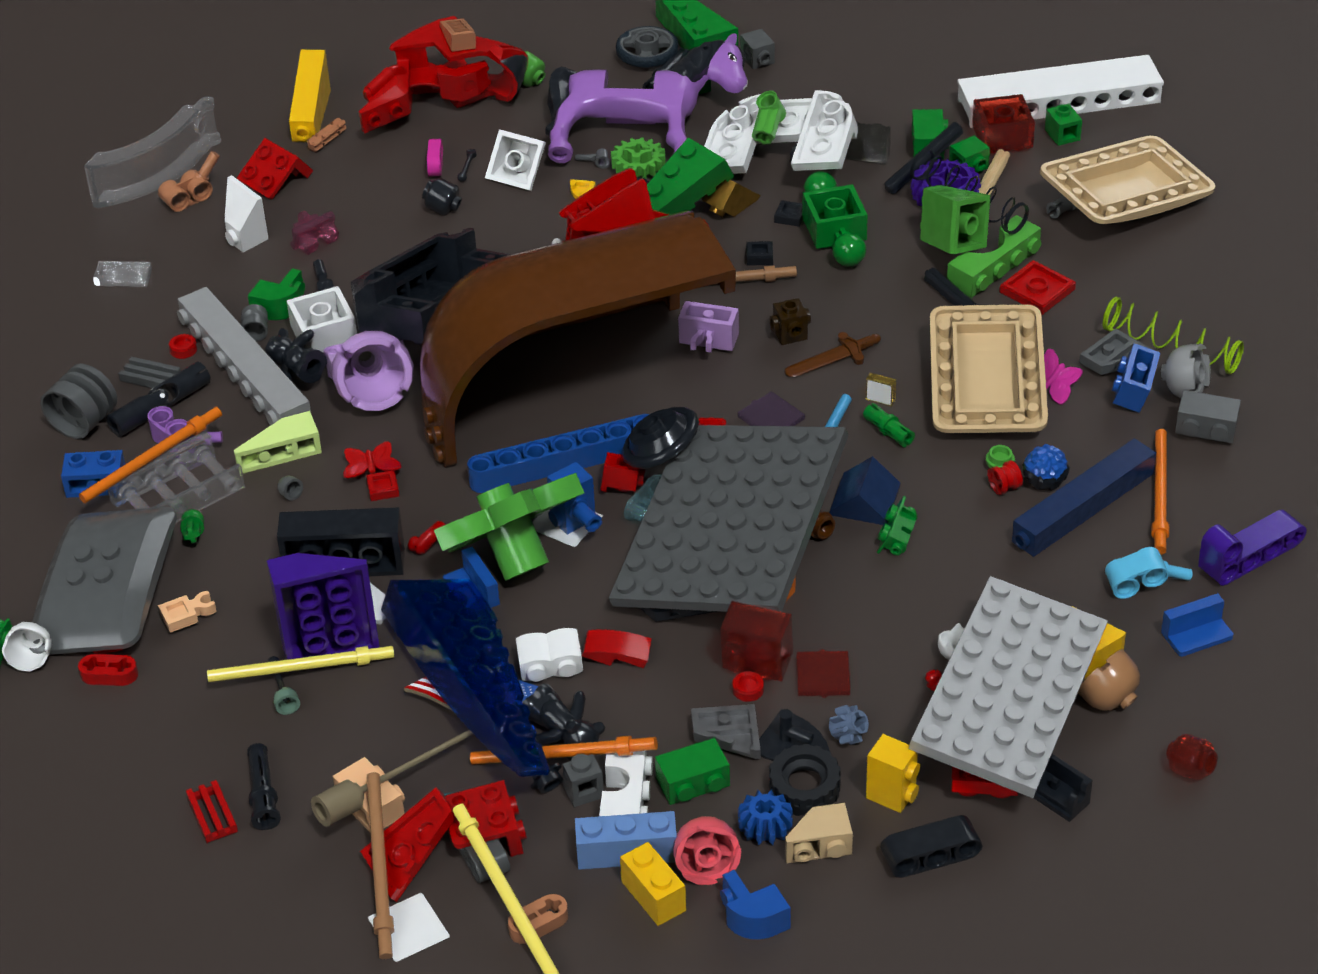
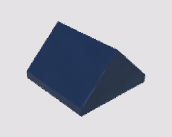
M872 456L843 473L830 509V514L836 517L874 524H887L888 521L884 517L891 504H895L900 489V482Z

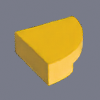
M570 179V191L575 199L596 186L594 181Z

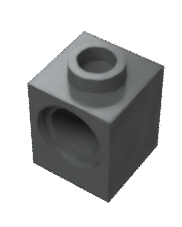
M763 29L740 35V49L745 53V61L752 69L775 63V43Z

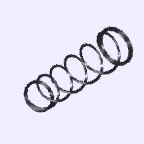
M930 149L920 151L911 163V177L920 181L927 179V183L931 187L929 177L938 170L942 161L941 155L935 156L934 152ZM930 152L931 161L928 168L921 176L915 177L914 168L918 159L924 153ZM939 157V164L937 165L936 169L929 175L930 171L933 168L935 159ZM958 165L950 170L945 186L949 187L958 177L960 172ZM955 168H958L956 176L947 185L949 176L951 175L952 171ZM974 176L968 181L965 190H967L970 182L976 178L975 185L971 190L974 191L978 183V176ZM995 186L991 187L986 193L989 194V192L992 189H995L994 194L990 199V203L994 199L997 192V188ZM1011 197L1003 207L1001 218L989 220V223L1001 220L1003 230L1010 235L1015 234L1025 225L1029 216V207L1023 202L1015 205V197ZM1013 199L1011 208L1003 216L1007 204ZM1024 206L1025 214L1022 221L1014 230L1009 231L1008 223L1010 217L1017 208Z

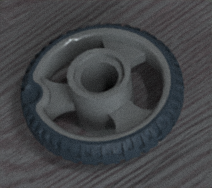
M641 26L630 29L620 35L616 42L618 57L628 65L641 68L664 65L678 51L676 36L664 28L655 26ZM625 47L635 48V54L628 52ZM669 47L664 52L659 53V48Z

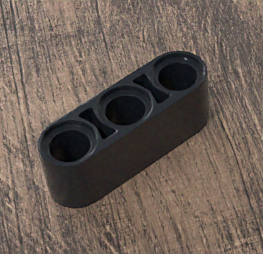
M964 815L893 833L887 836L880 845L893 875L899 878L971 859L979 854L983 847L970 819Z

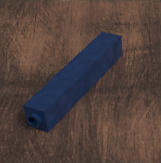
M1135 438L1013 520L1012 542L1031 556H1036L1153 475L1156 452Z

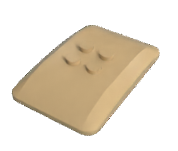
M1151 135L1046 162L1040 168V174L1090 220L1099 224L1125 222L1162 213L1204 198L1215 190V183L1166 141Z
M1033 305L940 306L933 309L930 313L932 418L934 427L943 433L1037 432L1043 430L1048 423L1042 316L1040 310Z

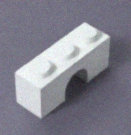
M647 751L633 752V755L618 756L617 753L606 754V787L621 788V790L602 791L599 816L648 813V806H643L644 800H650L651 785L650 781H646V776H652L653 756H647Z

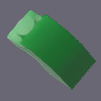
M292 268L280 284L260 279L248 294L249 305L257 304L263 306L268 312V320L276 321L289 318L286 300L303 296L305 292L302 271Z

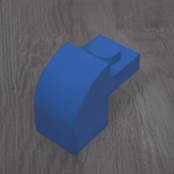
M735 870L722 875L723 889L720 890V897L726 907V923L731 931L748 939H766L791 929V907L775 884L750 893Z

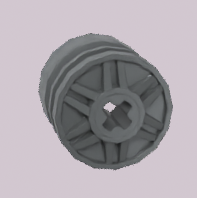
M81 363L75 364L41 396L40 405L48 422L57 431L67 437L80 439L84 438L117 405L118 398L110 380L101 371Z

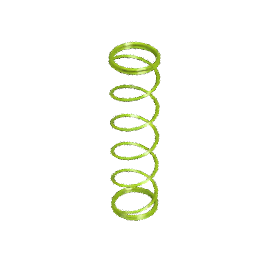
M1120 297L1112 298L1105 310L1102 325L1103 329L1111 332L1114 330L1112 328L1119 318L1122 308ZM1117 301L1114 316L1110 324L1107 326L1110 312ZM1134 302L1131 304L1130 310L1125 319L1118 327H1116V329H1119L1128 319L1127 328L1130 337H1132L1130 332V319L1132 310L1135 305ZM1158 311L1155 312L1154 318L1145 332L1139 337L1134 338L1136 340L1140 339L1152 327L1151 338L1155 348H1163L1175 335V347L1178 348V335L1182 319L1179 320L1178 326L1170 339L1162 346H1157L1154 342V326ZM1206 328L1203 329L1196 344H1203ZM1228 337L1218 356L1210 362V365L1216 362L1224 352L1225 373L1229 375L1237 369L1244 350L1243 341L1237 340L1232 345L1227 356L1230 337ZM1237 347H1238V352H1237L1236 358H1235V360H1234L1233 365H1232L1231 368H1230L1232 358H1233L1234 353H1235V351H1236V349H1237Z

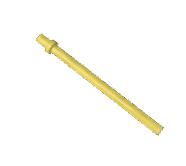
M458 804L452 809L460 824L458 829L462 835L467 836L543 974H559L479 832L477 819L470 816L464 804Z

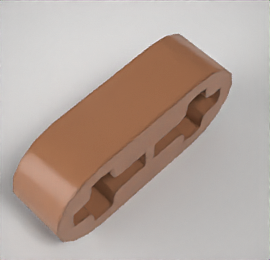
M557 894L543 896L522 907L539 938L563 926L568 920L567 902L565 898ZM552 909L554 912H559L554 914L552 911L547 912V910ZM510 915L508 918V929L511 939L519 944H527Z

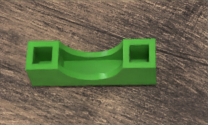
M1018 215L1011 218L1008 223V230H1014L1023 218ZM1026 221L1020 231L1010 235L1000 226L998 249L987 253L963 252L948 263L947 279L970 298L974 297L1040 249L1041 228Z

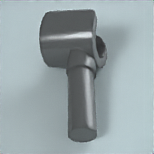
M604 148L598 149L596 154L575 155L576 161H595L596 166L601 169L607 168L610 164L608 151Z

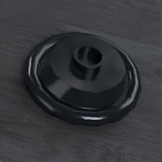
M671 407L655 411L644 417L636 424L624 442L621 451L624 463L634 469H648L661 465L677 456L689 445L697 433L699 420L696 412L687 407Z

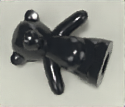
M281 328L278 335L272 336L269 339L264 350L276 365H281V370L291 381L292 371L296 373L299 379L306 383L318 381L327 364L326 356L319 350L303 348L314 337V331L311 329L306 330L292 342L288 337V330Z
M543 683L537 687L531 696L525 699L521 707V712L527 719L549 730L533 735L530 738L532 746L548 745L561 740L564 741V744L598 742L599 735L605 731V726L602 722L592 724L587 720H582L586 700L583 691H577L574 694L572 707L569 711L549 684Z

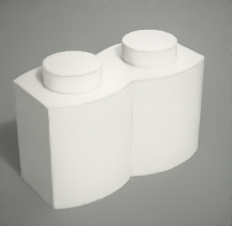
M562 628L547 634L529 633L516 638L522 681L538 682L551 676L570 677L583 671L577 629Z

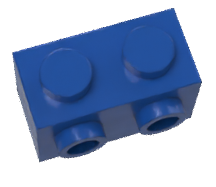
M1134 343L1128 357L1122 356L1117 368V372L1121 373V376H1116L1111 391L1116 392L1113 404L1140 413L1151 390L1160 352Z
M105 450L65 453L61 479L66 498L79 497V493L125 465L123 451ZM126 478L98 496L124 494Z

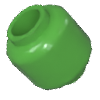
M525 51L528 55V67L522 85L525 87H532L535 84L539 85L546 76L544 72L545 63L533 53Z

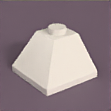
M499 129L485 178L532 191L546 142Z
M231 175L227 177L225 237L231 246H235L240 251L245 252L268 240L263 202L259 195Z

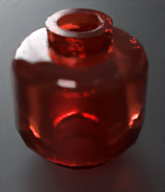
M1182 734L1177 737L1175 741L1169 744L1166 752L1170 769L1174 773L1192 780H1202L1206 776L1211 775L1217 766L1218 755L1213 744L1206 739L1191 734Z

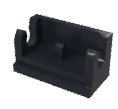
M1052 754L1034 799L1070 822L1090 804L1093 780Z

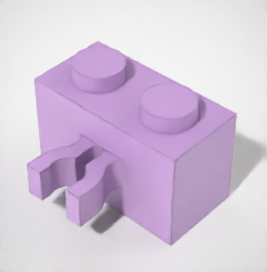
M685 301L678 317L679 343L690 345V350H696L697 346L706 347V352H711L712 348L733 351L739 335L738 308Z

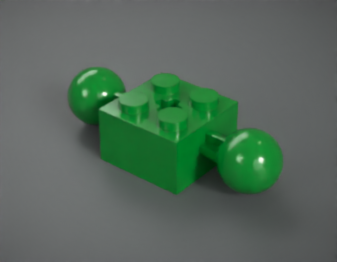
M818 171L812 173L804 184L802 218L816 249L833 246V256L843 266L852 267L858 265L866 255L864 240H867L868 214L853 184L837 187L834 177L827 172Z

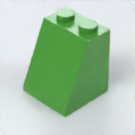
M943 185L923 188L920 240L949 254L986 248L990 195Z

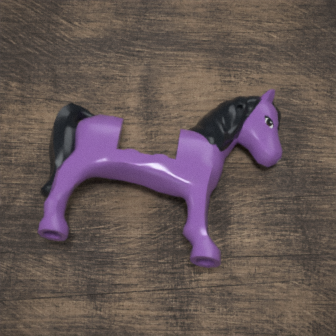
M731 34L725 41L704 42L700 46L689 50L685 56L674 64L672 69L656 71L654 89L607 88V70L596 69L576 72L563 66L556 68L551 74L547 104L551 113V123L545 129V134L550 136L551 142L548 146L550 160L556 163H566L571 160L573 148L568 142L569 131L576 121L584 117L606 118V123H668L669 130L666 134V143L674 149V154L687 139L685 118L691 115L697 103L698 93L707 80L717 82L726 91L731 93H739L747 87L748 80L743 70L745 53L736 45L737 34Z

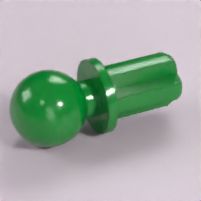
M196 509L185 511L181 517L180 529L184 540L196 543L197 537L201 536L204 531V516Z

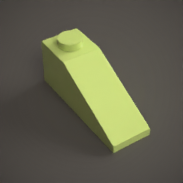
M310 411L281 418L234 449L239 475L322 453L319 432Z

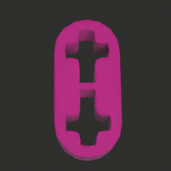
M429 139L427 152L428 177L442 176V139Z

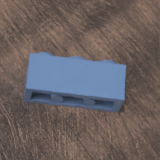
M674 811L575 818L578 870L621 867L620 856L646 842L652 845L666 863H676L673 855L674 841L677 837Z

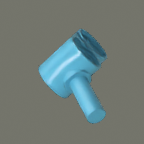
M1145 547L1125 557L1114 559L1105 568V574L1113 594L1120 599L1134 596L1139 591L1140 582L1147 587H1157L1162 585L1168 577L1189 581L1193 575L1191 569L1169 565L1167 561L1162 559L1159 550L1154 547Z

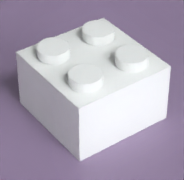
M339 286L286 300L290 326L296 338L306 330L311 329L314 331V337L303 348H313L324 352L323 350L326 347L342 344L351 336L357 334L355 317Z

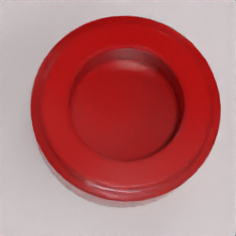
M180 334L173 337L169 341L171 355L178 359H186L193 356L197 352L196 339L189 334Z
M741 672L733 679V694L741 701L752 702L758 700L764 693L763 678L755 672Z

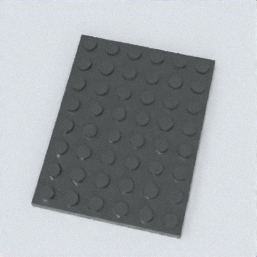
M699 425L697 433L689 445L677 456L668 460L609 596L612 606L781 614L849 436L846 427Z

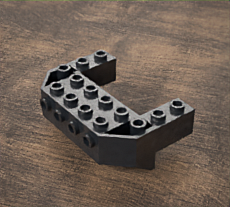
M466 228L461 233L448 235V232L436 234L350 282L358 329L361 332L383 331L393 335L399 341L409 340L414 341L415 344L422 345L428 322L438 305L437 300H441L461 278L472 270L490 261L512 254L477 249L474 228Z

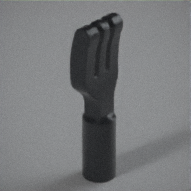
M315 260L313 266L319 280L317 282L318 291L333 288V281L327 278L323 260Z

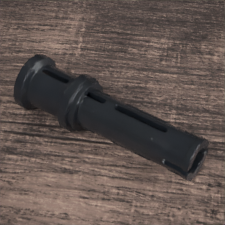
M255 743L247 749L252 790L248 796L249 804L253 808L251 822L259 830H269L276 827L281 820L280 812L276 809L278 795L277 791L271 786L267 746L262 743ZM263 814L266 816L265 821L263 820Z

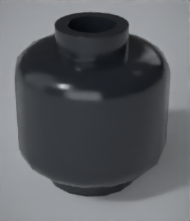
M436 178L434 181L430 180L422 194L425 206L443 216L449 214L452 210L457 211L462 201V197L459 196V187L443 178Z

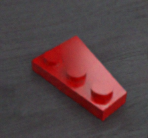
M437 787L384 830L388 895L395 902L402 896L456 818L452 811L453 807ZM370 842L360 852L373 871Z

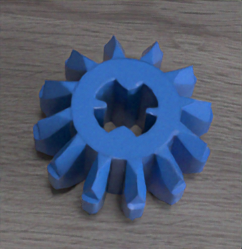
M772 789L768 794H762L757 790L755 797L746 795L744 803L739 804L738 827L740 832H744L747 841L756 838L758 845L763 841H769L773 845L775 838L785 840L787 832L791 831L793 826L791 803L786 802L784 794L774 796Z

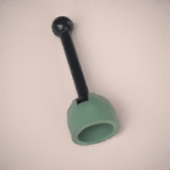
M271 656L267 662L280 660L276 656ZM276 673L274 675L279 687V691H276L274 694L276 711L283 715L292 714L300 706L298 694L291 687H285L281 673Z

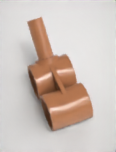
M211 151L199 171L189 170L185 172L179 183L174 180L163 182L158 189L159 197L175 212H180L189 206L207 200L213 191L208 175L220 155Z

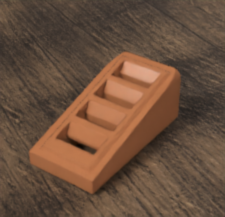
M464 18L440 21V27L452 52L476 49V34Z

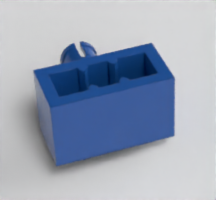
M577 462L547 476V483L576 473L584 490V494L558 505L548 512L552 525L559 527L567 535L583 526L587 531L593 532L602 524V517L595 513L593 477Z

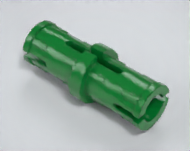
M876 403L869 404L865 408L863 417L877 426L881 434L893 438L902 447L909 446L913 442L915 433L901 424L897 416L886 413Z

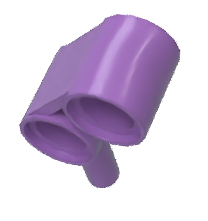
M167 406L155 407L148 413L152 439L156 443L163 441L187 425V421L184 419H174L173 411ZM222 431L202 432L197 436L192 435L168 451L176 457L187 456L193 452L195 443H222L223 433Z

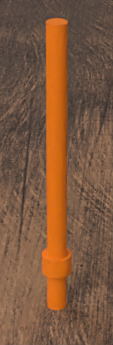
M214 407L202 416L196 415L187 421L185 427L79 493L80 500L86 504L190 436L199 435L206 430L207 425L222 416L221 410L218 407Z
M1158 429L1155 432L1154 522L1151 525V536L1154 538V548H1157L1160 554L1163 555L1166 553V539L1169 537L1170 529L1167 522V432L1164 429Z
M619 736L616 740L476 751L470 753V762L472 765L574 757L577 754L599 755L617 753L618 756L633 755V752L657 750L658 742L656 737L632 739L631 736Z

